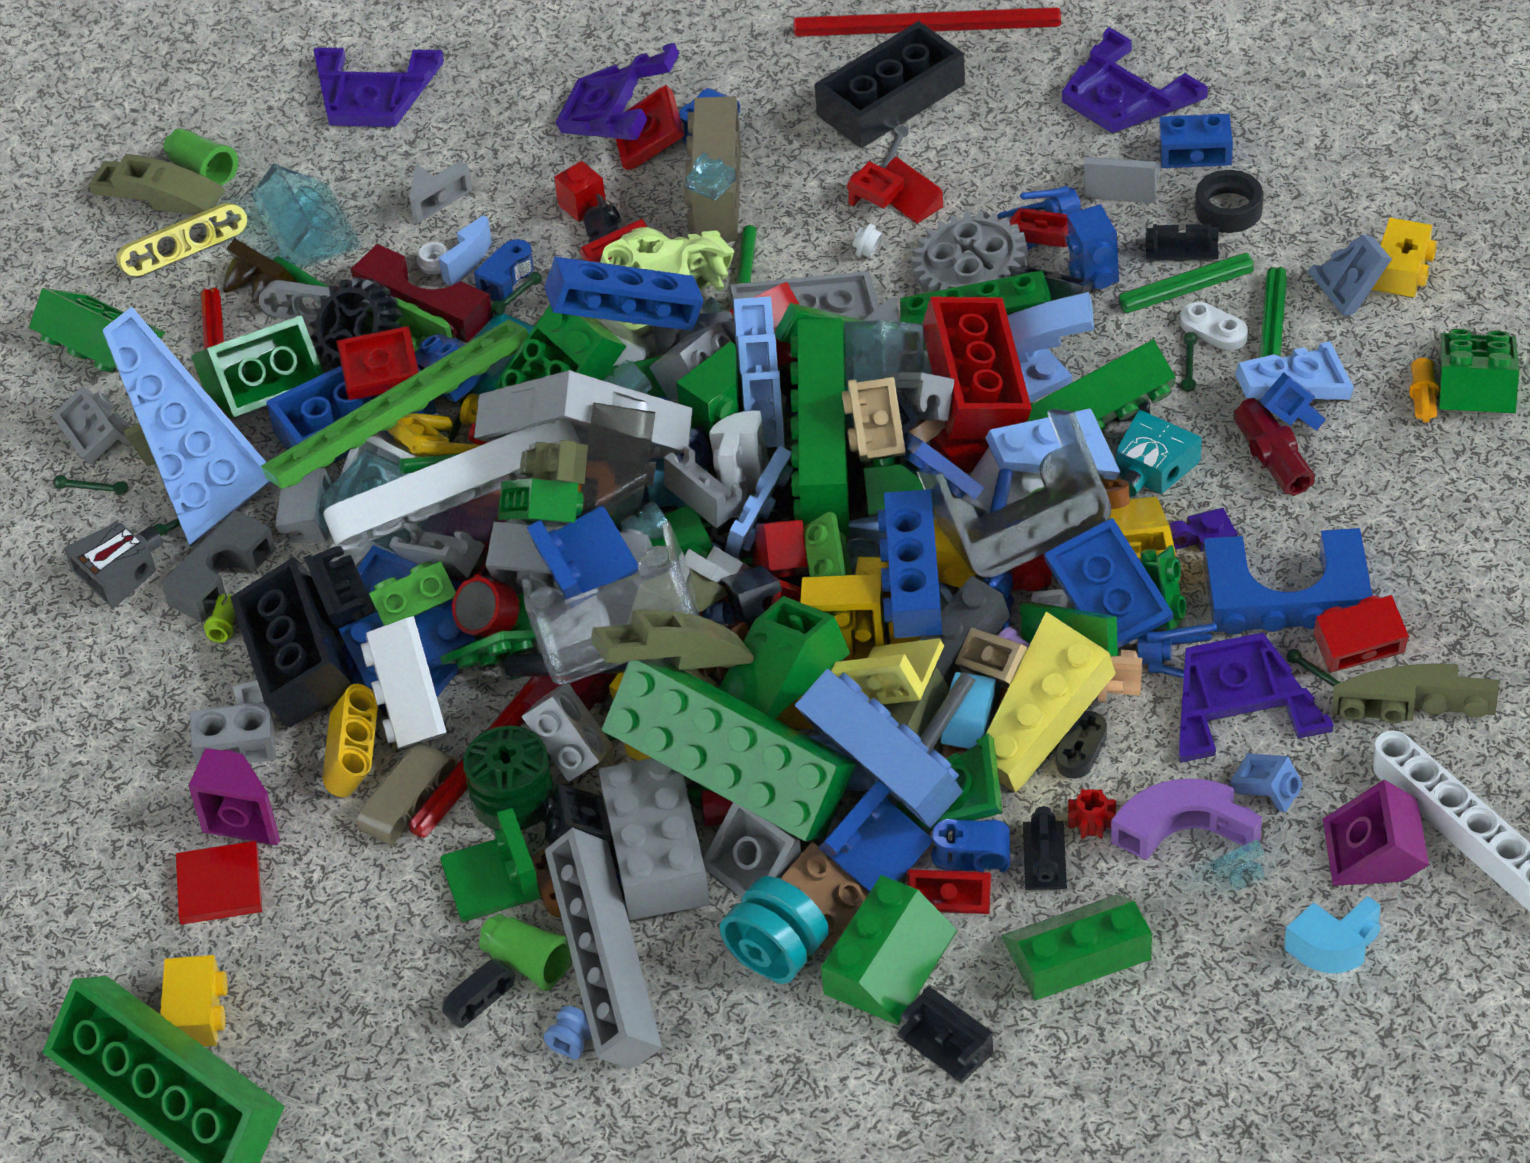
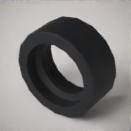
M1230 169L1215 171L1205 176L1197 184L1195 192V213L1197 219L1202 224L1211 223V227L1218 226L1219 232L1223 233L1241 232L1253 227L1260 220L1263 210L1264 192L1260 182L1250 174ZM1233 193L1246 197L1250 202L1239 208L1227 209L1215 206L1208 200L1218 194Z

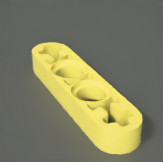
M232 203L220 204L125 244L117 253V265L128 275H144L240 234L247 225V215L238 205ZM227 211L234 215L237 214L238 218L233 220L234 226L232 228L226 224L214 227L209 221L210 217L216 223L227 218L225 212ZM196 223H203L207 229L206 237L201 242H193L189 236L190 228ZM215 228L219 231V234L217 235L215 233ZM169 236L175 242V249L170 255H160L157 244L161 238ZM146 244L149 245V251L156 259L152 262L150 257H143L138 260L137 268L130 264L126 265V261L130 259L129 253L131 251L138 255L149 252L145 248Z

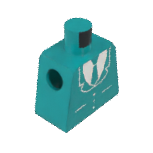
M1139 410L1116 451V464L1120 470V479L1128 482L1129 496L1134 497L1143 486L1157 493H1164L1201 461L1202 437Z

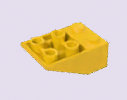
M1157 496L1130 499L1128 505L1117 509L1091 507L1092 521L1090 522V529L1113 518L1139 559L1141 558L1140 552L1143 550L1155 549L1156 554L1159 555L1169 545L1174 546L1170 525Z

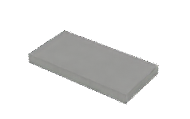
M869 271L727 286V295L731 309L733 308V299L753 298L784 282L789 284L799 304L802 306L859 320H864L879 307Z

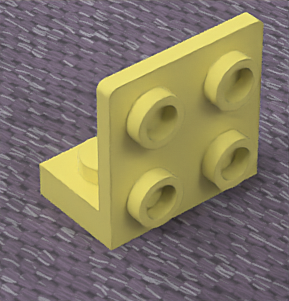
M938 638L875 646L872 648L868 658L835 662L831 672L837 677L844 672L861 687V691L870 700L875 698L881 704L918 701L922 698L944 644Z

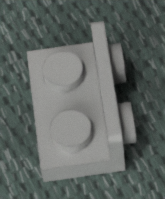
M81 386L52 414V417L82 459L89 464H93L116 440H119L127 447L131 446L123 430L130 426L116 412L112 413L111 409L114 405L102 392L98 391L94 394L85 386Z

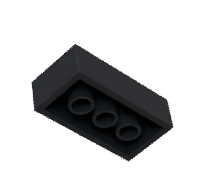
M917 21L816 82L814 87L817 116L858 147L863 148L964 86V53L923 23Z
M295 557L287 560L230 597L264 704L287 726H294L342 696L345 690L354 684L338 635L328 617L312 576Z

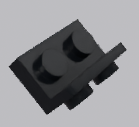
M557 784L552 797H547L544 800L540 819L544 821L546 829L545 841L549 843V846L571 828L608 842L609 846L612 835L603 796Z

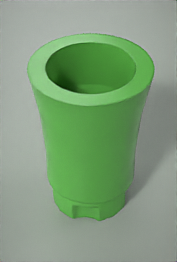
M182 128L175 129L164 141L163 150L166 151L167 158L175 165L191 170L220 185H224L234 178L237 172L238 155L230 146L215 143L193 131H187Z
M499 913L494 917H489L480 931L481 937L478 945L482 951L524 975L544 991H550L572 965L573 961L567 937L564 935L539 929L514 917L507 918Z

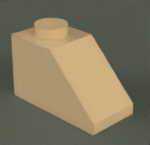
M971 627L955 664L975 675L995 678V684H1001V686L1009 688L1024 658L1027 647Z

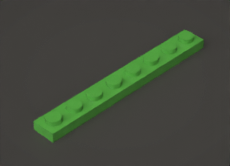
M509 319L264 463L261 465L266 479L281 489L300 483L305 475L317 468L330 465L337 456L347 450L362 446L366 439L379 431L394 427L399 419L411 412L424 409L428 402L441 394H447L456 390L460 383L472 376L486 372L490 365L498 360L515 355L529 335L527 329Z

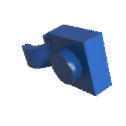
M1285 372L1280 375L1260 400L1268 410L1290 426L1297 418H1300L1317 431L1326 420V418L1319 414L1317 409L1310 405L1315 396Z

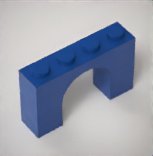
M1360 528L1322 530L1320 560L1323 576L1313 586L1295 592L1275 591L1261 585L1253 578L1247 565L1243 536L1204 539L1203 564L1212 623L1217 625V629L1213 632H1225L1233 635L1239 634L1244 630L1265 629L1269 632H1276L1284 627L1304 626L1307 629H1314L1316 617L1320 616L1323 611L1332 607L1348 608L1357 605L1367 597L1373 596Z

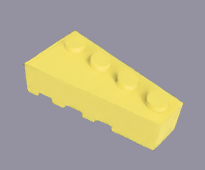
M1048 612L1045 613L987 731L994 738L999 782L1014 792H1017L1027 782L1116 674L1108 651Z

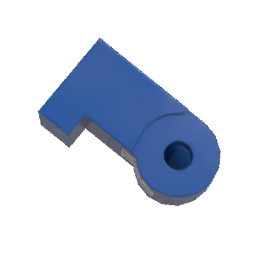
M514 239L498 248L474 272L476 288L488 293L493 301H502L511 294L513 286L520 279L529 276L534 270L530 243L525 240Z

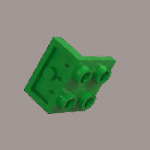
M533 592L517 595L519 614L511 631L498 632L486 638L474 636L476 642L440 656L442 665L457 664L458 669H463L479 664L480 668L502 662L501 655L508 652L512 655L532 650L533 642L546 637Z
M513 808L497 812L500 829L493 830L494 840L447 853L440 857L444 874L462 922L541 899L535 868Z

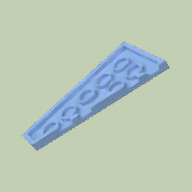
M131 307L103 329V335L189 547H191L217 527L220 522L227 519L235 510H238L268 486L271 481L266 479L261 465L266 463V461L133 307Z

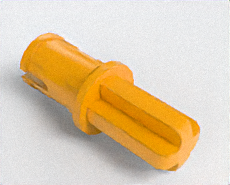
M1422 357L1417 358L1411 363L1412 384L1409 388V394L1414 400L1415 417L1422 419L1423 423H1429L1430 419L1437 416L1436 397L1439 395L1440 389L1435 381L1434 362L1431 359Z

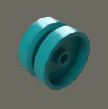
M772 876L758 877L741 898V903L735 904L719 925L720 935L727 949L741 964L779 984L791 982L807 962V957L812 956L829 935L828 923L816 904L796 886Z

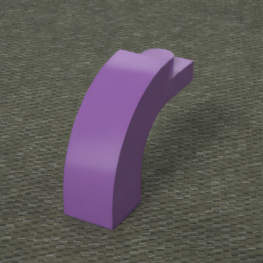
M1204 779L1170 780L1142 790L1124 804L1111 820V843L1148 860L1162 840L1170 834L1183 829L1199 828L1215 832L1253 851L1261 840L1262 817L1245 806L1234 804V788Z

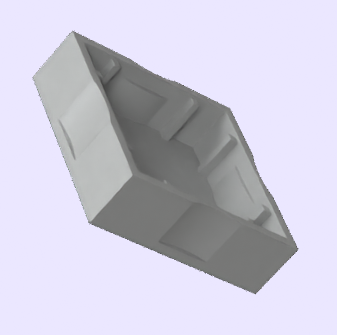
M569 370L479 394L474 438L491 442L519 430L547 423L553 424L556 421L568 419L572 421L581 444L588 445L587 462H606L614 469L637 462L661 459L671 452L675 455L683 454L684 446L689 445L692 408Z

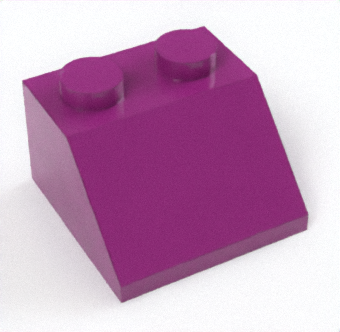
M205 748L188 785L202 833L248 841L256 840L259 843L278 846L280 836L268 792L245 756L231 750Z
M1385 779L1323 818L1331 878L1334 886L1403 882L1429 866L1418 799Z

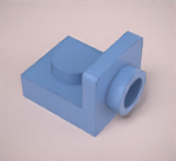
M1248 753L1230 781L1236 794L1270 796L1277 810L1287 812L1303 785L1288 756Z

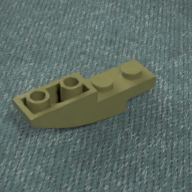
M125 154L120 162L104 161L88 184L94 195L148 200L154 210L186 214H199L215 207L225 192L222 185L191 170L158 159Z
M559 440L554 443H532L529 445V450L522 451L520 474L526 475V479L573 482L583 485L585 483L588 445L576 444L577 441Z
M633 610L631 624L593 627L591 643L605 663L623 664L627 661L644 659L657 661L669 657L678 670L695 671L706 667L721 666L729 668L739 664L753 663L754 658L739 636L728 628L697 615L671 610Z
M1435 663L1390 667L1368 672L1334 685L1332 715H1339L1348 720H1358L1362 717L1377 718L1392 724L1402 721H1413L1414 709L1425 710L1430 714H1441L1445 711L1459 712L1475 718L1485 715H1496L1499 680L1458 677V664Z

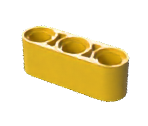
M362 684L350 685L329 715L322 780L325 788L331 794L342 798L350 796L370 772L372 766L378 705L373 691Z

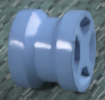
M563 1006L556 1016V1025L549 1026L543 1035L544 1041L553 1051L572 1059H578L585 1049V1040L592 1038L587 1016L584 1011L576 1007Z

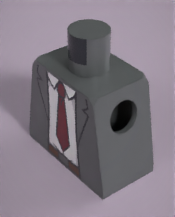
M115 522L68 545L64 549L71 571L113 609L156 572L151 552L163 545V540L153 526H149L137 535H134L122 523Z

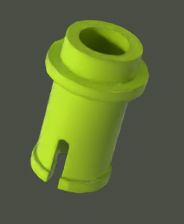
M225 594L218 596L212 616L207 618L204 623L206 636L213 642L223 643L234 634L235 628L233 623L236 614L230 598L231 594H228L225 605H223Z

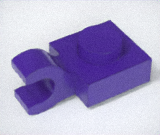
M1224 508L1187 516V524L1184 521L1169 523L1175 550L1197 544L1199 550L1203 552L1204 539L1238 536Z

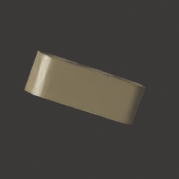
M421 742L417 743L363 805L358 815L357 828L388 845L397 846L398 843L395 841L403 832L408 833L410 829L408 821L458 764L457 759Z

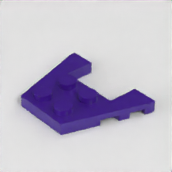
M1111 27L1104 31L1100 44L1094 45L1090 51V58L1085 65L1079 66L1062 90V102L1110 133L1202 101L1208 97V86L1186 73L1159 90L1116 64L1115 62L1132 51V40Z
M669 43L662 46L664 52L649 57L647 52L635 56L631 65L621 69L615 64L577 79L555 122L560 132L628 140L638 139L647 118L642 109L624 111L632 98L633 91L640 78L671 72L679 55L675 44Z
M314 47L313 50L329 126L396 127L444 63L442 50L413 49L406 73L342 71L346 59L344 48Z
M1263 632L1186 648L1178 756L1180 763L1216 755L1215 744L1207 723L1210 720L1286 706L1297 739L1333 732L1334 725L1327 714L1323 715L1315 705V698L1308 689L1302 688L1291 674L1292 669Z

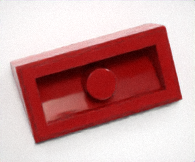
M893 158L885 167L886 170L904 178V189L889 204L913 222L918 224L943 208L942 189L900 158Z
M908 869L907 885L918 889L939 912L989 914L992 885L991 872Z

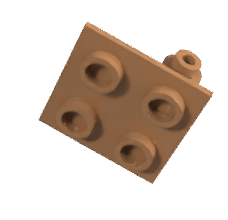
M813 842L810 843L781 878L796 886L821 910L828 923L829 935L819 947L825 951H828L845 931L869 892L819 850L818 846Z

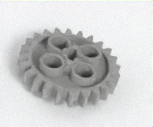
M980 211L976 218H971L969 212H965L961 220L952 215L950 217L951 223L949 224L938 221L939 229L937 231L927 229L928 238H918L919 247L913 248L914 258L911 259L916 283H920L921 291L934 292L1011 277L1014 274V270L1022 266H1028L1026 258L1029 257L1024 233L1019 232L1017 224L1010 226L1008 217L998 221L997 213H993L986 219L984 218L983 211Z

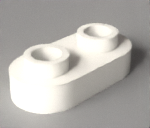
M1204 302L1190 303L1181 310L1180 325L1185 332L1195 333L1197 338L1217 348L1236 350L1247 342L1248 327L1244 321Z

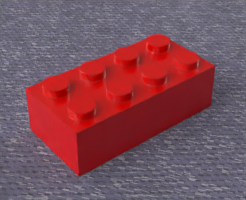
M930 297L921 329L932 373L936 376L955 379L948 421H944L948 439H986L985 437L991 429L1028 422L1032 407L1003 298Z

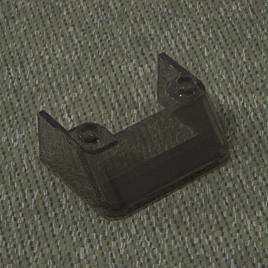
M593 402L587 443L585 483L580 488V492L583 493V509L581 515L576 516V519L603 506L620 533L624 529H636V525H644L647 504L641 502L645 485L653 486L656 468L655 462H649L656 412Z
M1059 409L1047 411L1061 447L1048 453L1041 461L1039 472L1045 488L981 518H978L973 505L963 498L952 497L942 472L925 468L917 471L924 490L931 489L932 509L940 529L974 574L986 578L997 576L1109 520L1111 504L1075 412Z

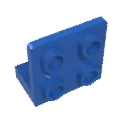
M603 506L576 519L575 523H569L558 530L553 529L547 532L541 520L526 527L537 551L571 609L640 570L636 559Z
M880 780L870 787L818 847L819 850L867 892L871 891L880 875L899 882L908 872V869L914 865L933 842V839L886 798L891 790Z

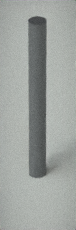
M964 672L961 673L920 737L921 742L929 749L928 754L976 681ZM890 793L886 796L895 806L899 802Z

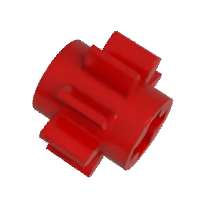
M1081 789V793L1076 800L1068 799V828L1073 829L1077 827L1081 832L1082 839L1087 836H1097L1102 839L1106 828L1111 829V820L1116 815V800H1107L1102 789Z

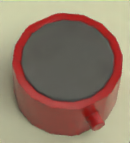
M476 574L475 577L464 581L456 591L452 603V615L456 626L464 633L484 638L498 632L511 631L519 614V600L515 590L507 583L484 578L482 574Z

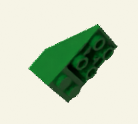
M549 305L496 381L494 387L501 389L569 370L602 380L627 346L596 318L553 313L552 307Z
M1451 329L1449 333H1441L1439 409L1516 413L1519 382L1516 336H1509L1508 332L1499 330L1488 331L1487 335L1472 334L1467 329Z
M783 596L755 619L743 642L754 656L753 663L730 667L719 689L776 719L797 698L803 696L827 668L831 671L835 662L842 661L850 654L835 616Z

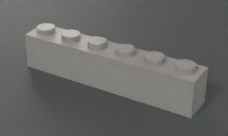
M571 828L544 851L596 1056L626 1068L637 1067L662 1049L610 849L607 841Z

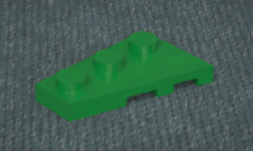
M989 733L977 739V745L959 755L956 752L946 758L952 765L951 768L958 773L959 777L955 781L963 792L931 828L900 802L897 803L896 807L926 833L933 831L935 825L945 819L975 821L1002 814L994 738Z

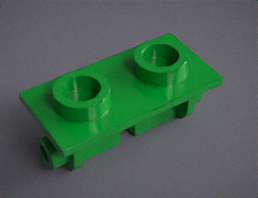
M1169 545L1159 555L1156 554L1155 549L1143 550L1140 552L1141 558L1139 560L1173 612L1172 620L1155 629L1166 627L1167 630H1173L1182 622L1186 615V601L1184 596L1180 595L1178 582L1181 576L1180 561L1178 558H1175L1173 545Z

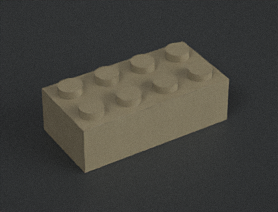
M737 96L695 98L694 112H688V132L693 133V136H687V156L692 159L685 161L686 181L691 182V184H684L685 205L692 207V210H687L688 231H694L699 236L701 232L718 231L721 233L720 237L725 242L738 241L741 137Z

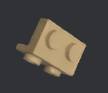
M894 377L856 383V379L848 380L849 391L842 392L845 415H853L855 429H848L850 451L858 452L860 462L906 455Z

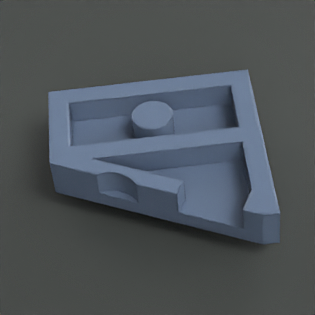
M1361 235L1350 242L1347 248L1339 249L1330 255L1331 260L1323 265L1315 264L1307 271L1343 315L1349 316L1356 313L1392 260L1373 236Z

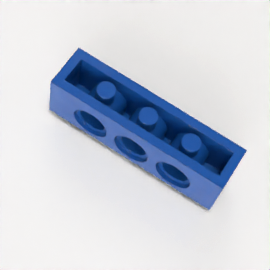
M554 257L544 287L553 313L693 331L704 302L696 280L692 275Z
M931 489L884 493L885 509H877L879 533L887 532V538L879 539L881 562H889V568H881L883 592H891V598H883L885 622H893L894 638L942 635Z

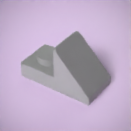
M460 160L434 177L419 165L415 166L409 196L415 222L420 223L473 190L469 166Z

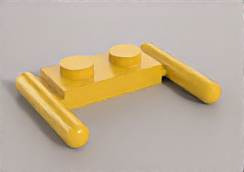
M409 413L399 419L394 427L386 430L394 436V441L406 445L410 453L422 457L463 453L481 446L449 442L448 438L437 431H449L452 428V419L448 416Z

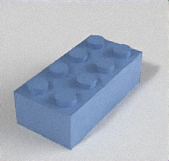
M827 668L795 704L796 708L813 728L848 758L857 762L856 765L875 781L880 780L891 790L889 793L929 828L937 822L963 792L955 781L959 775L951 768L952 765L934 749L928 754L929 749L921 742V738L907 725L902 723L897 728L899 723L890 716L891 713L875 698L870 700L861 691V687L844 672L837 677Z

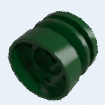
M513 725L494 727L479 734L468 745L463 756L464 773L467 787L469 788L471 807L477 819L487 827L497 830L500 829L497 812L513 808L520 830H525L538 824L541 821L540 814L544 800L547 797L551 798L554 793L547 748L540 736L527 728Z

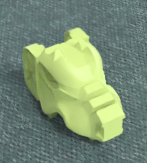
M643 227L633 229L631 233L622 235L621 239L607 245L603 250L600 263L692 275L696 280L699 290L712 285L720 292L724 289L722 279L728 277L727 269L731 264L734 250L720 237L721 233L718 231L701 232L700 236L698 234H687L686 238L677 237L669 239L654 228ZM617 321L638 336L649 332L650 329H654L651 325L636 323L632 325L628 322Z

